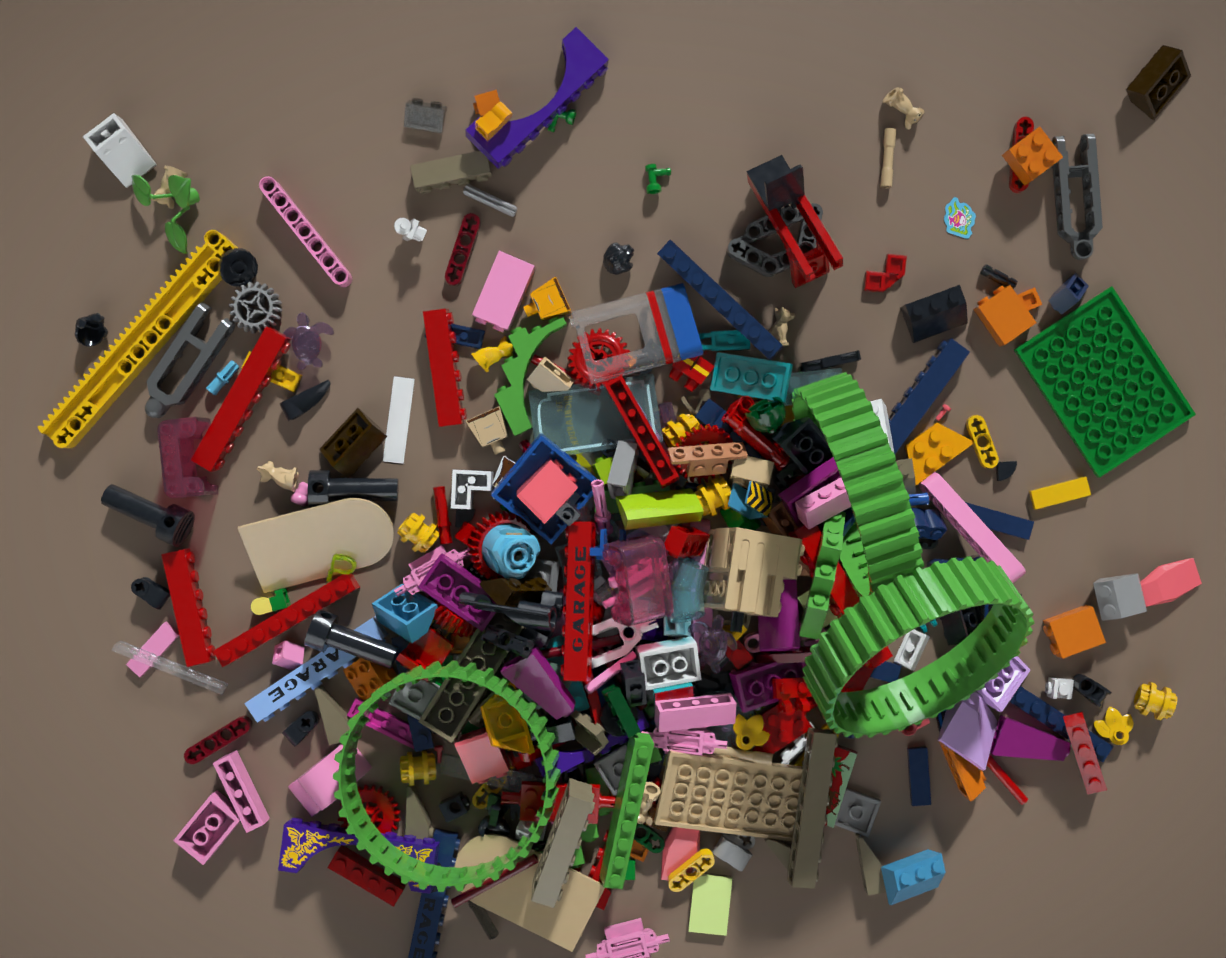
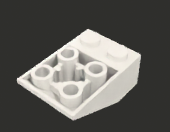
M114 113L83 136L93 151L126 188L132 185V175L142 177L157 166L123 119Z

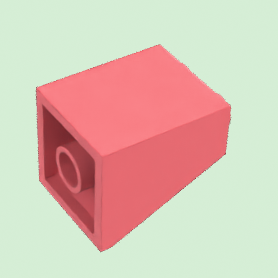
M551 457L517 489V497L544 524L578 489L576 484L578 480L571 473L567 475L563 471L564 466L557 459L553 460Z
M486 727L462 734L455 741L456 750L472 784L476 782L478 784L486 783L489 781V778L494 776L496 778L503 777L510 770L511 766L505 749L491 746Z

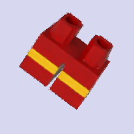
M679 354L672 365L673 368L669 378L678 382L683 374L689 378L683 387L692 392L698 385L700 386L715 366L700 356L692 370H690L697 357L681 360Z

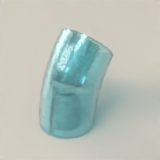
M679 557L674 558L667 584V612L669 622L671 623L693 621L706 614L704 589L709 568L694 559Z

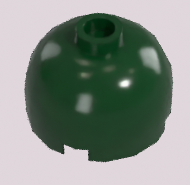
M772 397L774 401L770 402L764 399L748 409L751 412L745 413L753 429L763 433L768 432L769 434L779 429L786 418L785 406L780 397Z

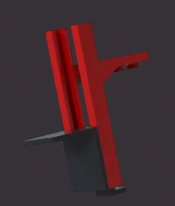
M780 155L746 171L750 187L784 243L790 261L792 284L795 288L829 273V263L834 270L843 266L842 255L805 196L803 167L801 164L790 169L784 157ZM789 204L793 209L797 207L816 239V248L802 253L781 217L782 207L786 209L789 207Z

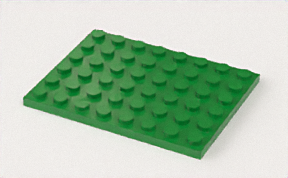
M1113 286L1099 293L1014 349V352L1097 478L1105 475L1196 415Z

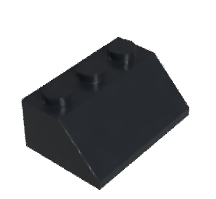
M960 285L900 307L913 343L968 323L967 303Z
M809 417L785 423L771 436L805 476L833 457L823 433Z
M980 606L969 607L939 617L942 621L944 636L947 639L948 645H958L982 622Z

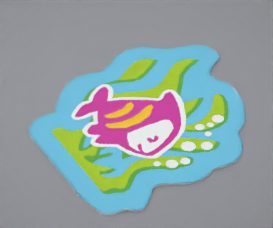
M954 197L945 206L946 215L944 216V221L947 225L946 230L950 234L962 238H970V235H972L971 227L975 224L976 214L968 204L960 203L958 198Z

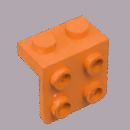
M362 658L343 669L347 679L363 701L370 698L373 692L398 676L393 667L388 669Z

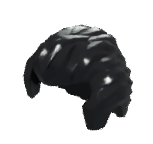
M617 242L611 244L603 257V263L607 271L618 275L631 270L633 264L632 262L630 263V260L634 255V248L629 244L620 245Z
M94 313L76 320L75 337L77 342L86 347L100 344L103 338L106 339L108 330L104 326L105 318L99 313Z
M487 815L478 826V832L482 837H484V834L491 832L505 836L510 835L509 824L503 818L495 827L489 824L490 815Z

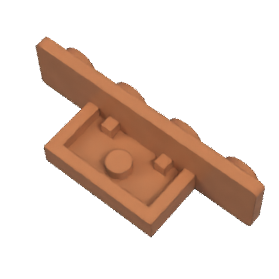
M743 442L668 448L671 464H687L686 472L688 477L725 474L729 460L746 459L748 456Z

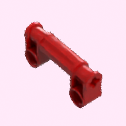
M742 396L730 405L721 421L729 424L733 431L761 454L765 460L774 462L775 469L781 470L788 463L789 457L775 441L771 443L759 431L752 428L747 421L745 413L751 412L748 409L754 405V401L749 396Z

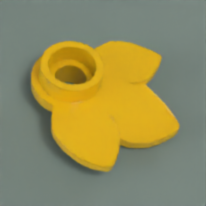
M1108 707L1105 721L1098 720L1093 722L1097 733L1101 737L1109 738L1115 745L1127 743L1129 732L1133 729L1134 725L1130 714L1122 716L1118 710L1112 707ZM1117 732H1120L1122 734L1121 739H1118L1116 737Z
M741 714L736 716L733 730L737 735L736 744L740 749L750 750L754 746H762L768 741L770 734L762 731L764 722L761 715L752 716L748 720ZM743 737L749 738L748 744L743 743Z

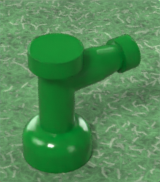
M569 109L568 112L564 111L561 115L557 114L547 130L555 132V126L559 117L566 119L567 124L573 125L577 110Z
M648 164L645 166L649 179L646 193H660L662 189L661 185L657 183L656 177L670 176L671 168L657 169L656 164Z

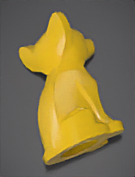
M504 336L500 340L498 347L482 348L471 355L487 373L489 372V367L499 362L502 357L509 358L514 356L512 353L513 345Z

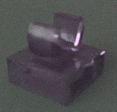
M671 402L659 404L660 410L653 412L654 420L662 418L664 423L676 420Z

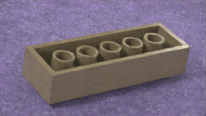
M569 778L532 881V902L554 908L556 901L561 900L563 893L561 887L563 883L566 884L568 881V868L574 864L576 857L574 855L575 849L580 848L582 841L581 833L582 831L585 832L588 826L587 816L592 814L595 806L592 785Z

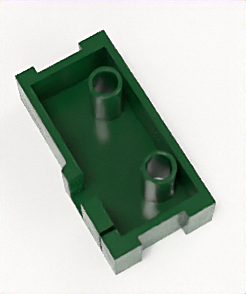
M611 685L602 690L601 692L612 715H617L619 718L616 720V723L621 733L628 738L639 733L641 730L620 688Z

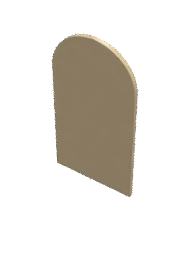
M347 498L238 526L243 544L264 593L373 565L388 553L394 537L393 523L388 514L377 504L361 498Z
M484 834V837L479 835L463 846L457 854L455 867L478 866L480 863L493 861L495 857L505 855L509 848L513 847L514 849L517 847L519 842L501 834ZM531 849L526 858L536 854L540 861L542 854ZM520 856L518 862L522 861L525 858ZM537 863L470 900L476 905L573 952L605 888L602 883L569 867L567 871L569 872L568 881L566 884L563 883L561 887L563 889L561 900L556 901L554 908L532 902V881L539 864ZM473 883L467 884L461 892L463 893L475 885Z

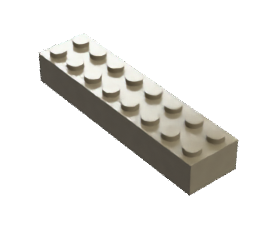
M498 612L495 613L488 623L521 636L525 628L510 619L506 614ZM477 628L459 656L458 664L460 667H466L471 662L476 663L477 670L484 672L490 667L494 669V676H496L510 652L482 641L481 636L483 633H486V630L484 629L482 632ZM510 637L505 640L504 645L510 642ZM458 678L445 679L420 718L419 723L451 743H455L468 722V718L473 714L488 688L480 687L479 684L471 681L464 682Z

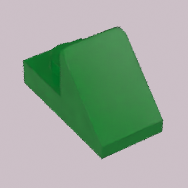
M732 508L727 510L720 509V513L729 528L738 527L755 531L761 526V521L758 519L749 520Z

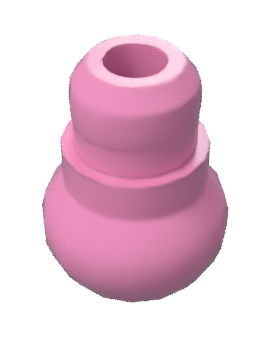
M299 483L298 489L290 497L291 502L304 507L308 504L307 483Z

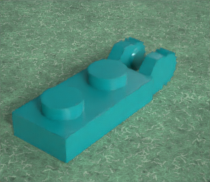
M738 330L699 333L700 339L711 338V345H702L703 350H750V341Z

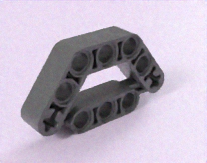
M812 203L811 206L821 221L823 215L822 207L819 204ZM791 206L786 209L782 208L781 217L787 227L801 221L797 239L799 248L806 247L809 251L816 247V239L814 236L808 237L805 235L804 229L808 228L800 212ZM784 213H791L793 220H786ZM768 216L751 222L743 236L731 240L727 247V254L730 258L765 277H772L790 269V264L784 263L782 259L784 255H787L786 249L770 256L750 245L777 233L775 228L771 229L767 226L766 222L770 220ZM749 229H757L759 233L758 236H751L749 234ZM738 245L739 251H737L736 253L733 252V247ZM746 249V250H748V251L745 253L744 258H743V257H741L742 254H743L742 252H744V250ZM755 254L758 258L757 262H750L748 255ZM765 264H773L774 271H767L765 269Z

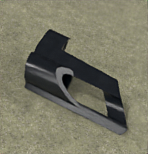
M546 590L542 594L541 603L520 600L518 608L493 604L489 597L470 592H462L458 603L475 606V609L504 613L510 619L526 628L553 632L557 622L561 619L564 601L563 593Z

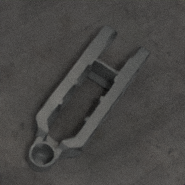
M1083 134L1081 136V165L1069 166L1065 136H1056L1052 138V143L1063 156L1062 159L1052 166L1057 233L1067 243H1070L1072 256L1077 260H1084L1092 255L1094 249L1093 238L1103 228L1096 137L1094 134ZM1082 177L1086 229L1083 232L1074 231L1071 225V213L1073 212L1070 209L1069 194H1071V190H1069L1068 178Z
M203 302L196 306L147 380L150 398L146 402L145 412L149 417L161 418L171 406L186 403L234 331L235 323L225 318L206 343L196 335L212 308ZM191 343L200 349L201 352L174 393L167 395L162 392L161 384L167 375L172 373L173 370L171 369L179 357L183 356L182 353L187 345Z

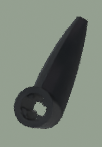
M329 379L281 402L279 405L287 420L292 421L314 407L331 385Z

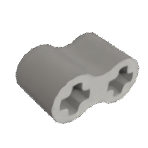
M723 835L712 850L715 856L739 871L744 870L753 855L749 850L741 848Z

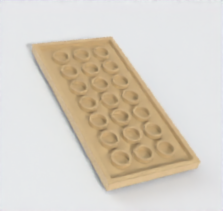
M669 750L654 823L661 826L792 841L803 766L773 762L771 765H765L704 753L702 755H694Z

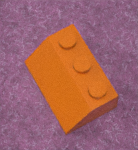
M939 741L959 792L969 801H973L986 788L984 773Z

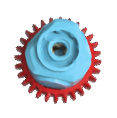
M503 510L502 514L496 511L495 516L489 513L488 520L482 517L484 523H476L479 528L477 530L472 529L475 535L469 536V538L473 542L467 544L468 547L472 548L467 553L472 556L469 560L474 563L473 567L477 569L479 574L491 580L500 578H515L518 580L524 578L540 553L539 542L534 536L536 532L531 530L532 528L524 519L511 511L508 513Z

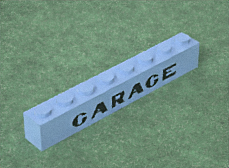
M376 616L354 630L384 642L386 641L384 637L389 635L383 625L377 621ZM329 646L324 653L320 652L244 704L257 723L262 719L266 722L275 716L274 711L277 709L282 711L290 706V700L293 698L299 700L306 695L305 690L310 687L314 690L323 684L321 682L323 678L327 676L330 679L338 674L337 669L341 666L344 669L354 663L352 659L356 656Z

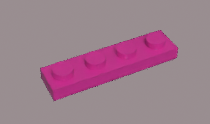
M356 697L347 716L352 718L359 713L358 707L365 701ZM379 708L373 713L370 712L367 717L370 720L365 724L366 726L414 749L409 723Z

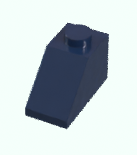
M1075 272L1053 293L1048 301L1052 308L1062 315L1080 301L1089 285Z

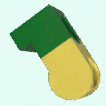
M287 589L276 590V596L270 598L260 597L253 600L251 603L252 612L262 615L287 608L291 605Z

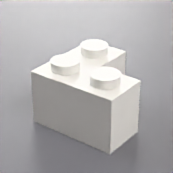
M453 470L451 508L473 509L474 490L493 491L494 472Z

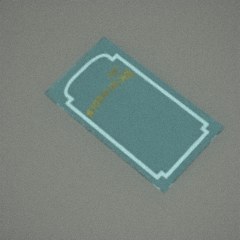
M653 374L624 378L659 442H663L654 383L655 377ZM586 383L585 386H582V384L572 385L568 391H528L534 440L542 433L568 455L616 449L618 440H630L636 444L603 384H601L600 390H597L596 384L593 385L592 389H589V383Z

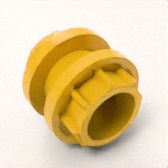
M680 414L677 416L676 424L672 421L665 423V428L661 432L662 438L668 448L676 447V443H681L679 438L681 436L686 437V431L691 433V428L695 427L697 430L700 424L693 415Z
M716 478L711 479V486L707 488L702 484L697 486V491L694 493L700 501L704 516L710 514L711 517L717 514L716 508L722 507L724 510L730 508L728 507L731 489L724 479L718 481Z
M411 513L400 525L397 534L401 536L400 540L403 543L407 540L413 543L411 549L414 552L418 550L421 553H425L436 541L439 532L436 530L434 523L427 526L423 522L425 519L424 515L420 514L418 516L416 513Z
M1152 682L1140 685L1134 697L1135 709H1138L1140 714L1146 716L1149 712H1153L1154 718L1160 721L1163 718H1171L1177 705V696L1171 692V688L1163 687L1159 691L1157 690V685Z
M422 750L421 756L412 757V752H407V756H401V782L414 786V780L423 779L424 785L429 784L430 780H435V755Z

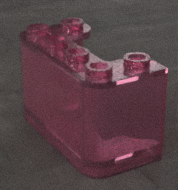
M201 417L164 420L158 425L157 432L164 492L168 497L190 498L218 494V485L210 484L207 481V477H197L196 463L191 461L195 453L194 440L203 439V432L211 425L210 419Z
M641 535L603 544V558L605 562L615 566V580L619 590L617 596L620 603L614 604L613 609H611L614 622L629 627L672 615L674 611L666 548L662 539Z

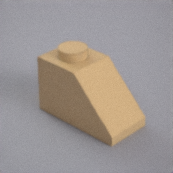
M546 357L542 359L527 378L530 384L541 392L568 391L575 381Z

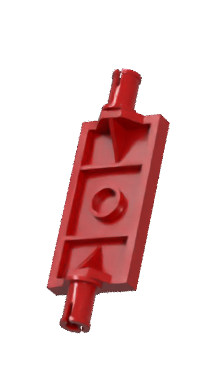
M813 696L809 697L807 700L811 711L817 707ZM789 698L793 712H778V702L760 714L764 722L762 731L770 734L768 741L762 746H754L746 751L774 754L806 733L808 728H813L805 717L809 711H796L794 698ZM732 732L727 736L732 744L731 747L740 749L736 744L737 735L735 732ZM743 737V743L748 744L749 738Z
M522 781L520 792L502 791L501 804H519L521 806L520 821L538 822L540 817H537L536 814L539 808L544 806V800H541V796L544 790L546 791V783ZM556 783L555 786L559 788V792L553 803L554 809L548 822H554L568 783ZM590 784L592 785V793H594L593 802H595L592 814H588L587 820L588 824H598L599 810L601 808H614L616 796H601L600 784Z

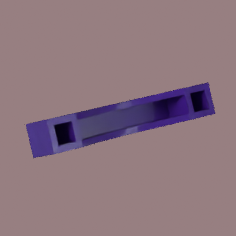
M637 708L638 726L641 730L639 733L642 731L646 732L645 729L650 726L643 711ZM606 733L605 736L609 742L599 753L605 754L612 750V746L628 742V737H616ZM585 747L572 751H559L560 756L555 764V768L560 769L561 773L565 771L569 773L577 769L578 764L594 760L595 755ZM543 756L534 761L542 778H544L546 772L545 766H542Z

